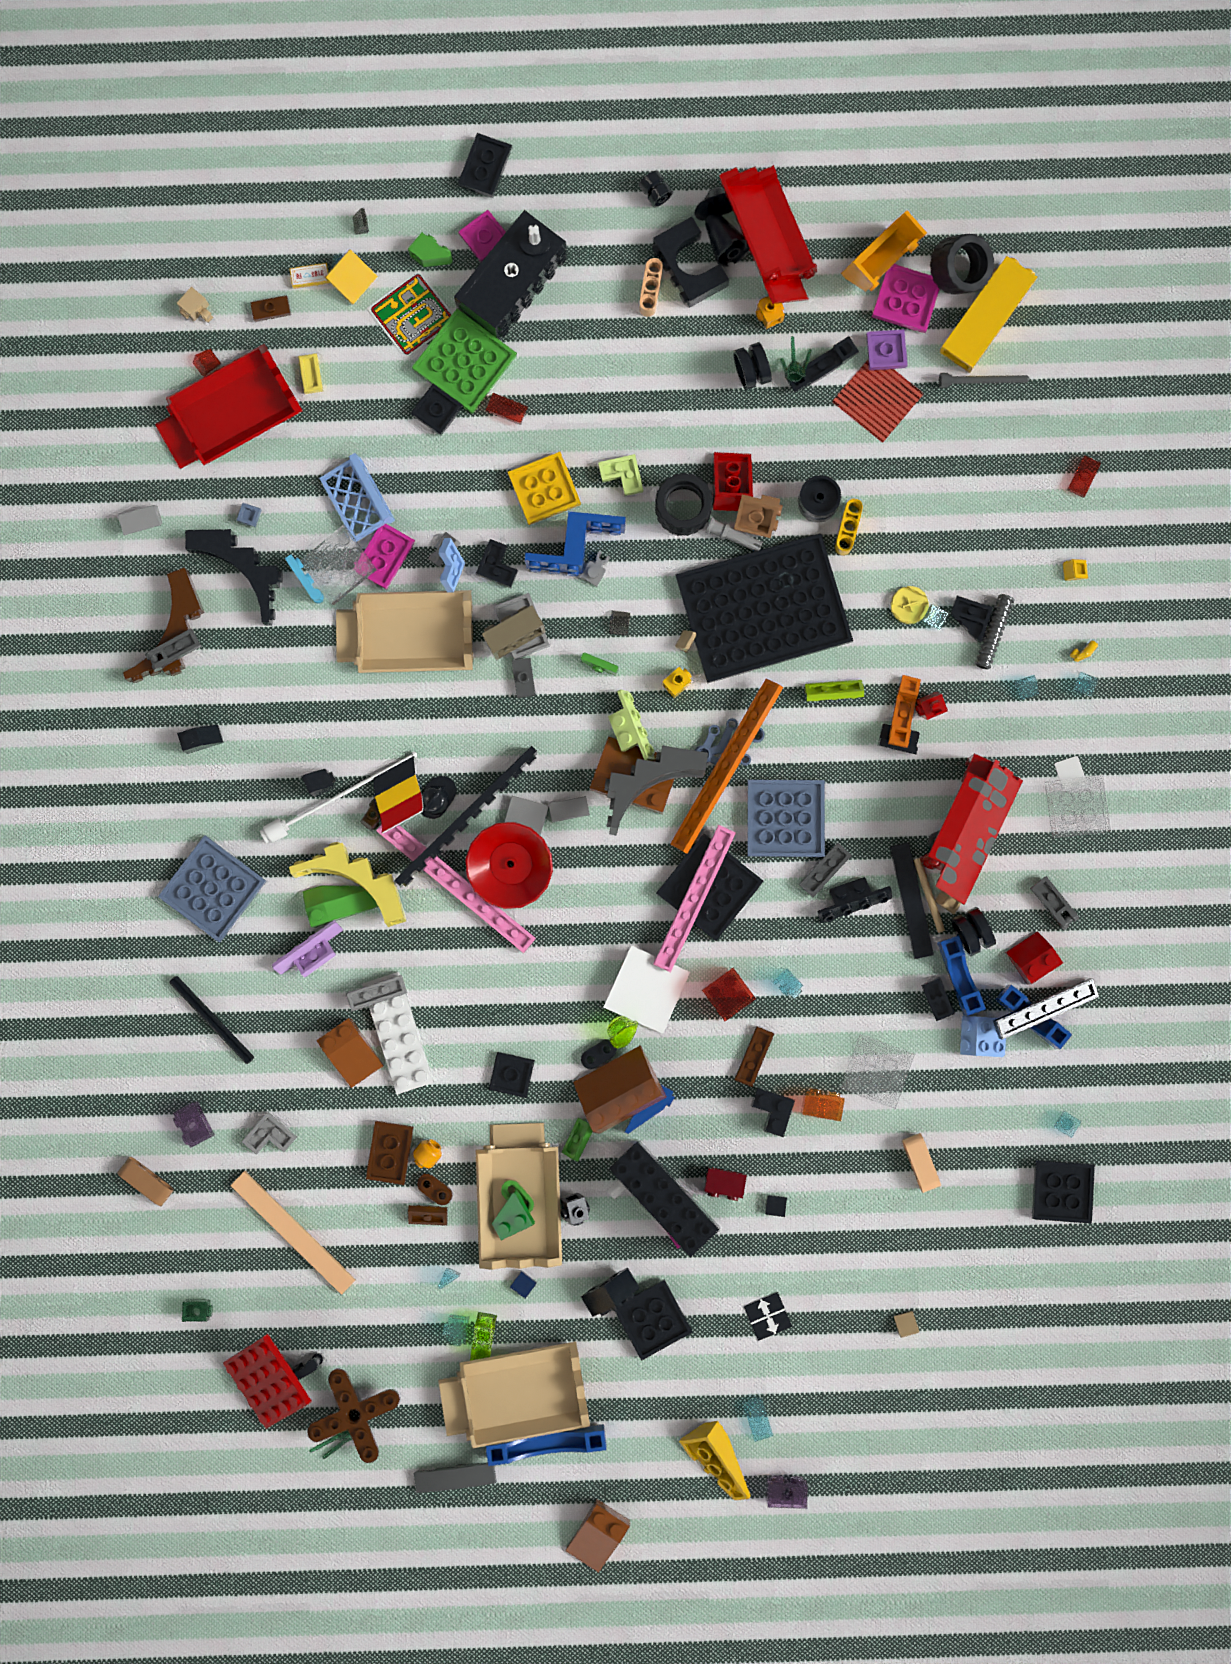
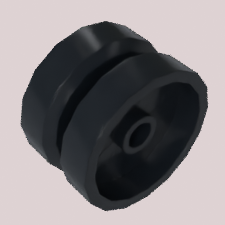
M760 342L749 345L748 352L744 347L733 351L736 371L745 390L756 387L757 381L761 385L772 382L770 365Z
M817 475L807 479L802 485L797 500L798 509L807 520L813 522H825L832 518L842 498L839 485L831 477Z
M974 907L968 910L966 918L960 914L951 919L956 936L960 937L962 946L970 957L980 953L981 946L988 949L996 944L994 933L979 908Z

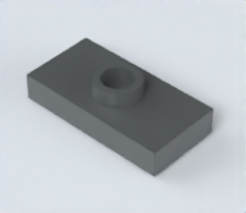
M531 658L512 660L517 699L536 696Z

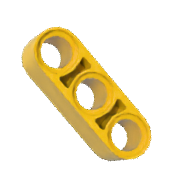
M850 499L843 511L835 543V551L841 556L848 555L854 545L863 510L862 502L858 499ZM849 506H855L858 512L852 513L849 510ZM851 524L853 526V530H846L844 528V525ZM842 541L847 542L849 548L843 549L839 543Z

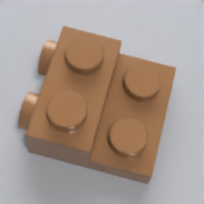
M742 495L734 530L771 538L772 531L776 532L779 520H775L776 516L781 515L783 505L779 504L780 499L762 495L761 499Z

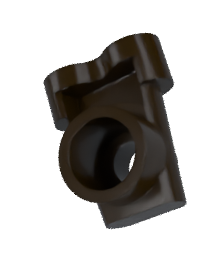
M375 798L369 803V809L360 821L369 830L376 829L381 821Z

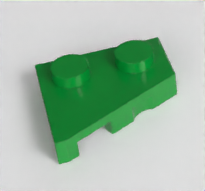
M518 1190L512 1193L492 1222L500 1240H504L535 1224Z

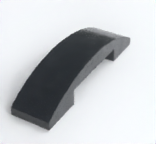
M848 336L803 367L800 366L787 374L785 379L795 393L817 382L858 354L859 350L850 336Z

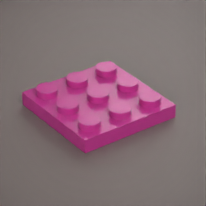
M893 264L886 271L872 317L926 333L940 289L934 283L931 275Z

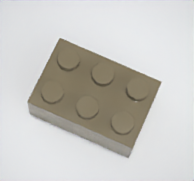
M526 605L520 608L514 616L508 615L501 619L500 624L496 626L493 624L485 628L482 636L497 661L544 634L546 631L534 607Z

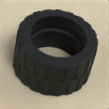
M970 233L950 236L941 240L931 255L930 273L934 283L940 290L954 295L981 290L982 287L987 285L994 271L993 251L988 242L983 237ZM960 247L966 251L970 260L969 274L964 281L959 279L954 269V258Z
M681 473L668 477L660 485L656 494L655 513L657 520L669 533L678 536H689L690 534L697 533L705 527V524L710 519L713 504L712 492L707 483L694 474ZM686 489L697 494L702 504L700 513L689 520H679L671 516L666 509V500L672 492Z

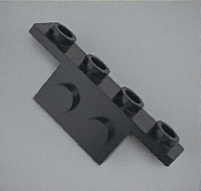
M865 877L829 889V894L834 905L817 911L819 922H831L835 918L848 916L861 909L865 910L873 905L885 903L892 899V889L890 886L872 892Z

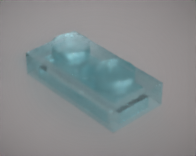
M762 1397L744 1401L743 1405L754 1442L772 1437L773 1433Z

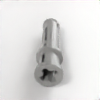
M714 517L711 518L706 533H713L719 536L721 540L729 539L753 551L760 550L762 541L730 528L729 524L716 521Z

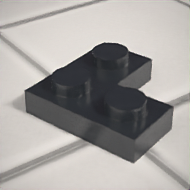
M490 539L476 575L512 588L518 570L502 564L508 546Z

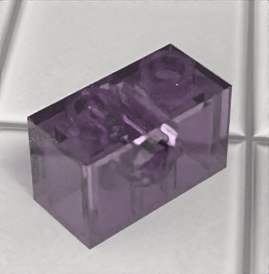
M198 1101L173 1113V1121L176 1127L181 1129L183 1133L182 1139L190 1148L215 1136ZM192 1122H195L196 1125L194 1126V1128L190 1129L189 1125Z
M782 1476L767 1478L766 1504L768 1508L807 1509L808 1484L806 1479L800 1476H792L791 1479H783ZM786 1488L790 1489V1491H788V1495L784 1494Z

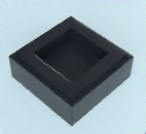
M767 1194L765 1215L785 1217L787 1197Z

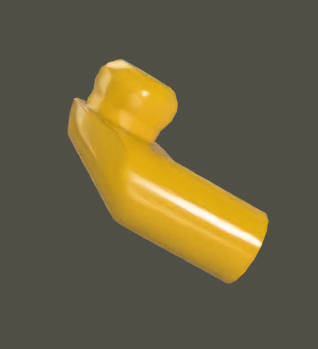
M1091 640L1081 652L1078 649H1074L1070 653V657L1075 662L1086 659L1092 655L1098 644Z

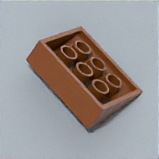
M608 736L590 786V791L607 796L608 791L604 790L606 779H610L611 772L630 775L631 766L636 765L637 759L644 760L639 746H635L627 751H621L617 739ZM657 752L653 754L655 757V760H653V762L656 761ZM675 778L660 782L646 789L631 804L663 815Z
M641 1045L573 1082L584 1114L593 1132L601 1134L667 1097Z

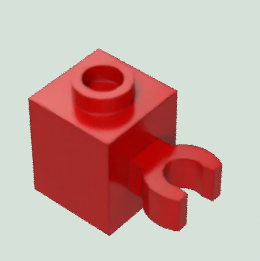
M937 691L916 700L917 706L915 708L917 714L926 720L948 712L943 695Z

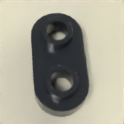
M606 1039L594 1045L582 1054V1065L587 1069H594L611 1059L616 1054V1044L612 1040ZM604 1046H610L611 1051L605 1053L603 1051ZM588 1056L594 1057L593 1063L587 1062Z

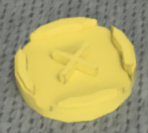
M914 586L903 587L892 597L890 604L891 612L901 623L915 624L921 621L927 614L929 601L925 592Z

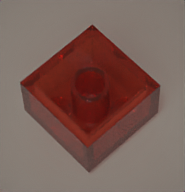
M734 967L701 990L724 1022L756 1000Z

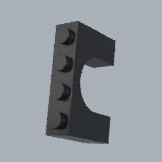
M693 217L655 236L652 245L654 254L656 256L659 255L662 260L664 271H668L671 275V283L675 288L678 287L681 292L679 293L681 300L684 304L687 303L689 308L729 286V278L721 264L699 275L687 274L679 268L676 262L679 252L701 239V230Z

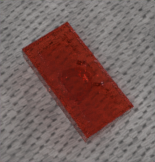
M492 393L486 408V412L519 425L522 424L528 410V406Z
M1084 455L1067 490L1084 498L1101 463Z

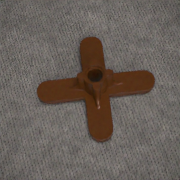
M336 1368L329 1374L328 1382L340 1410L310 1424L307 1435L311 1441L321 1442L349 1430L361 1460L365 1463H373L379 1456V1448L368 1420L396 1408L400 1402V1395L394 1389H387L359 1402L347 1372L342 1368ZM356 1409L360 1413V1417H353L350 1414V1410Z

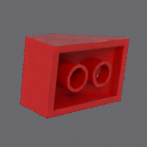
M714 452L713 510L738 511L742 495L753 497L752 456L746 453Z

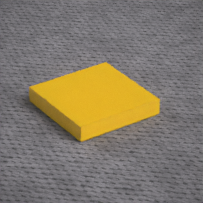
M351 249L345 253L325 276L351 304H354L378 277Z

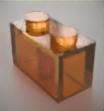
M810 1088V1091H804L801 1114L841 1122L845 1098L840 1097L841 1093L829 1091V1095L821 1094L820 1089Z

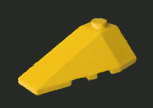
M719 1421L703 1423L679 1440L689 1457L693 1461L698 1460L704 1466L703 1470L707 1474L711 1473L718 1479L717 1484L733 1500L750 1498L749 1490L729 1436Z

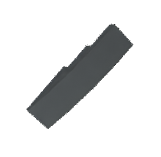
M488 1463L458 1464L454 1467H438L435 1470H420L413 1473L416 1493L462 1489L497 1482L495 1466H488Z

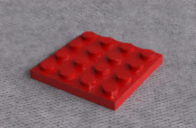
M268 1334L223 1362L226 1371L232 1376L237 1384V1388L243 1393L249 1406L254 1410L260 1423L266 1429L312 1402Z

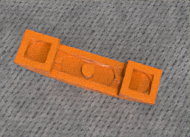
M902 675L893 711L888 744L904 748L908 747L911 733L910 728L921 679Z

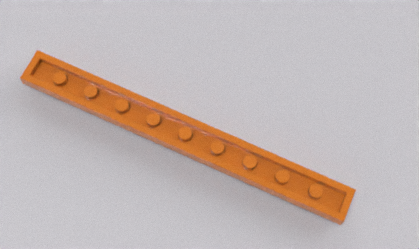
M765 679L670 844L686 854L689 852L783 689L781 685Z

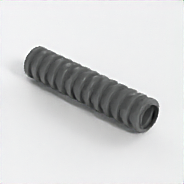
M1006 594L998 595L999 600L996 601L995 611L992 612L991 622L988 623L989 627L984 635L986 638L982 640L983 644L980 646L982 649L978 652L980 655L976 657L978 660L975 661V665L979 668L988 670L992 667L990 665L993 663L992 658H995L996 647L999 646L1000 636L1003 635L1004 625L1007 624L1008 614L1011 613L1010 609L1015 601L1013 597Z

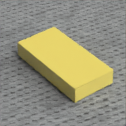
M317 353L298 356L304 394L323 392Z

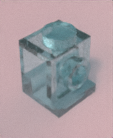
M785 969L772 981L774 985L780 984L778 988L785 996L789 994L795 999L802 992L800 988L803 984L788 969Z

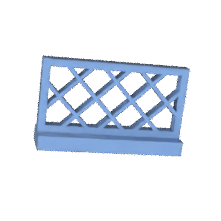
M354 453L349 456V460L319 479L353 541L357 542L384 524H391L395 521V518L362 458ZM349 466L353 469L351 478L343 476L344 469ZM331 477L338 478L335 488L330 487L326 482ZM342 479L350 481L348 490L339 489ZM354 482L361 484L360 493L351 492ZM338 492L346 493L344 503L337 502ZM350 494L359 496L356 506L348 505ZM362 498L370 500L368 509L360 508ZM347 507L355 509L352 519L345 516ZM359 510L367 512L365 522L356 520ZM371 513L377 514L380 521L370 524ZM355 523L364 525L362 532L358 535H355L353 531Z

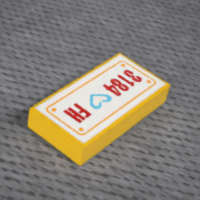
M327 263L290 268L293 289L329 284L330 282L325 278L329 273Z

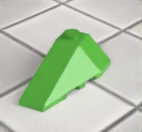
M318 886L303 891L305 910L312 928L379 907L375 899L361 886Z

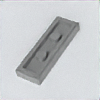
M402 975L347 992L346 996L351 1011H355L407 994V989Z

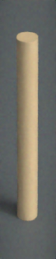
M921 858L913 860L937 932L940 933L945 931L922 861L920 860Z

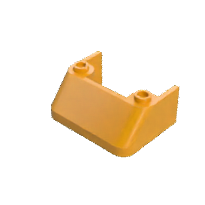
M906 210L849 264L841 274L846 280L865 292L867 290L873 291L879 285L878 280L907 251L912 253L919 246L917 242L927 232Z

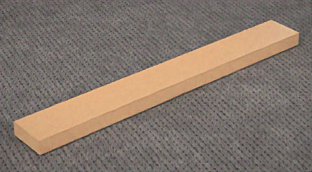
M246 1171L231 1184V1187L341 1295L352 1285L356 1279Z

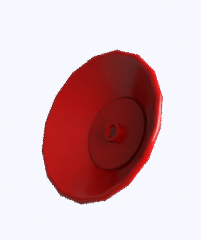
M516 822L496 823L482 830L470 843L465 859L466 875L474 892L488 904L502 909L522 908L535 902L548 888L553 873L552 854L544 838L531 827ZM509 860H512L514 862L513 867H510L508 865Z

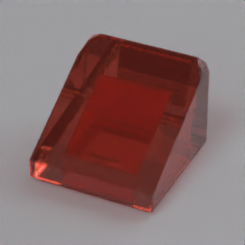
M211 349L196 354L193 359V365L202 376L207 375L221 365V362Z

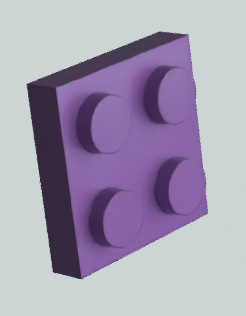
M905 329L870 331L866 333L869 370L907 368Z

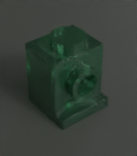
M186 1299L183 1301L182 1322H207L212 1317L213 1305H210V1299ZM195 1308L200 1310L199 1315L194 1313Z

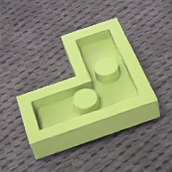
M635 454L598 462L602 482L621 478L625 496L643 492Z

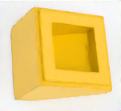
M1071 559L1063 562L1065 581L1088 579L1086 560Z

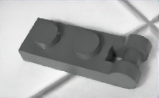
M189 629L147 652L145 656L151 661L153 671L157 672L170 663L202 647L193 629ZM162 654L163 659L159 661L157 656Z
M1047 876L1030 888L1063 930H1066L1072 921L1075 922L1079 919L1078 914ZM1064 911L1068 914L1065 918L1060 915Z

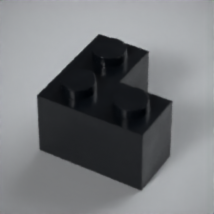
M756 1087L751 1106L769 1112L763 1130L784 1138L795 1100Z
M627 1267L616 1272L605 1282L592 1287L580 1297L592 1317L598 1314L604 1316L611 1309L616 1311L622 1307L623 1301L626 1302L635 1296L634 1292L640 1287Z

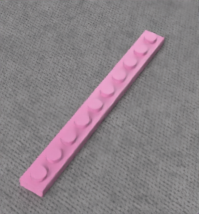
M382 824L376 830L412 861L427 849L400 825L383 834ZM436 857L434 860L431 858L426 863L428 866L424 871L521 952L525 953L536 938L499 907L488 904L478 896L471 884L440 858Z

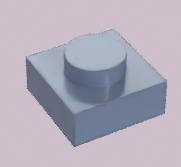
M242 503L237 521L256 528L262 510L261 508Z

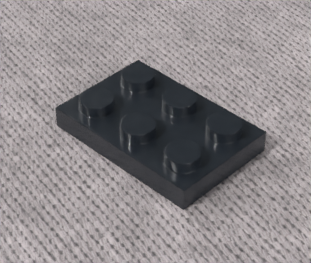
M477 133L459 178L458 186L493 198L512 151V145Z

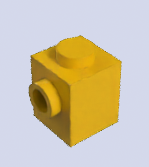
M678 667L662 681V685L673 698H676L692 683L690 679L692 676L685 668L682 670Z

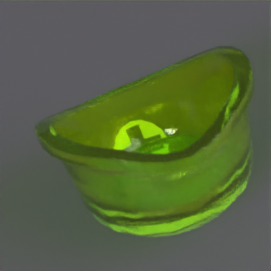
M619 1016L613 1019L607 1028L611 1044L619 1049L629 1045L636 1033L638 1022L626 1016Z

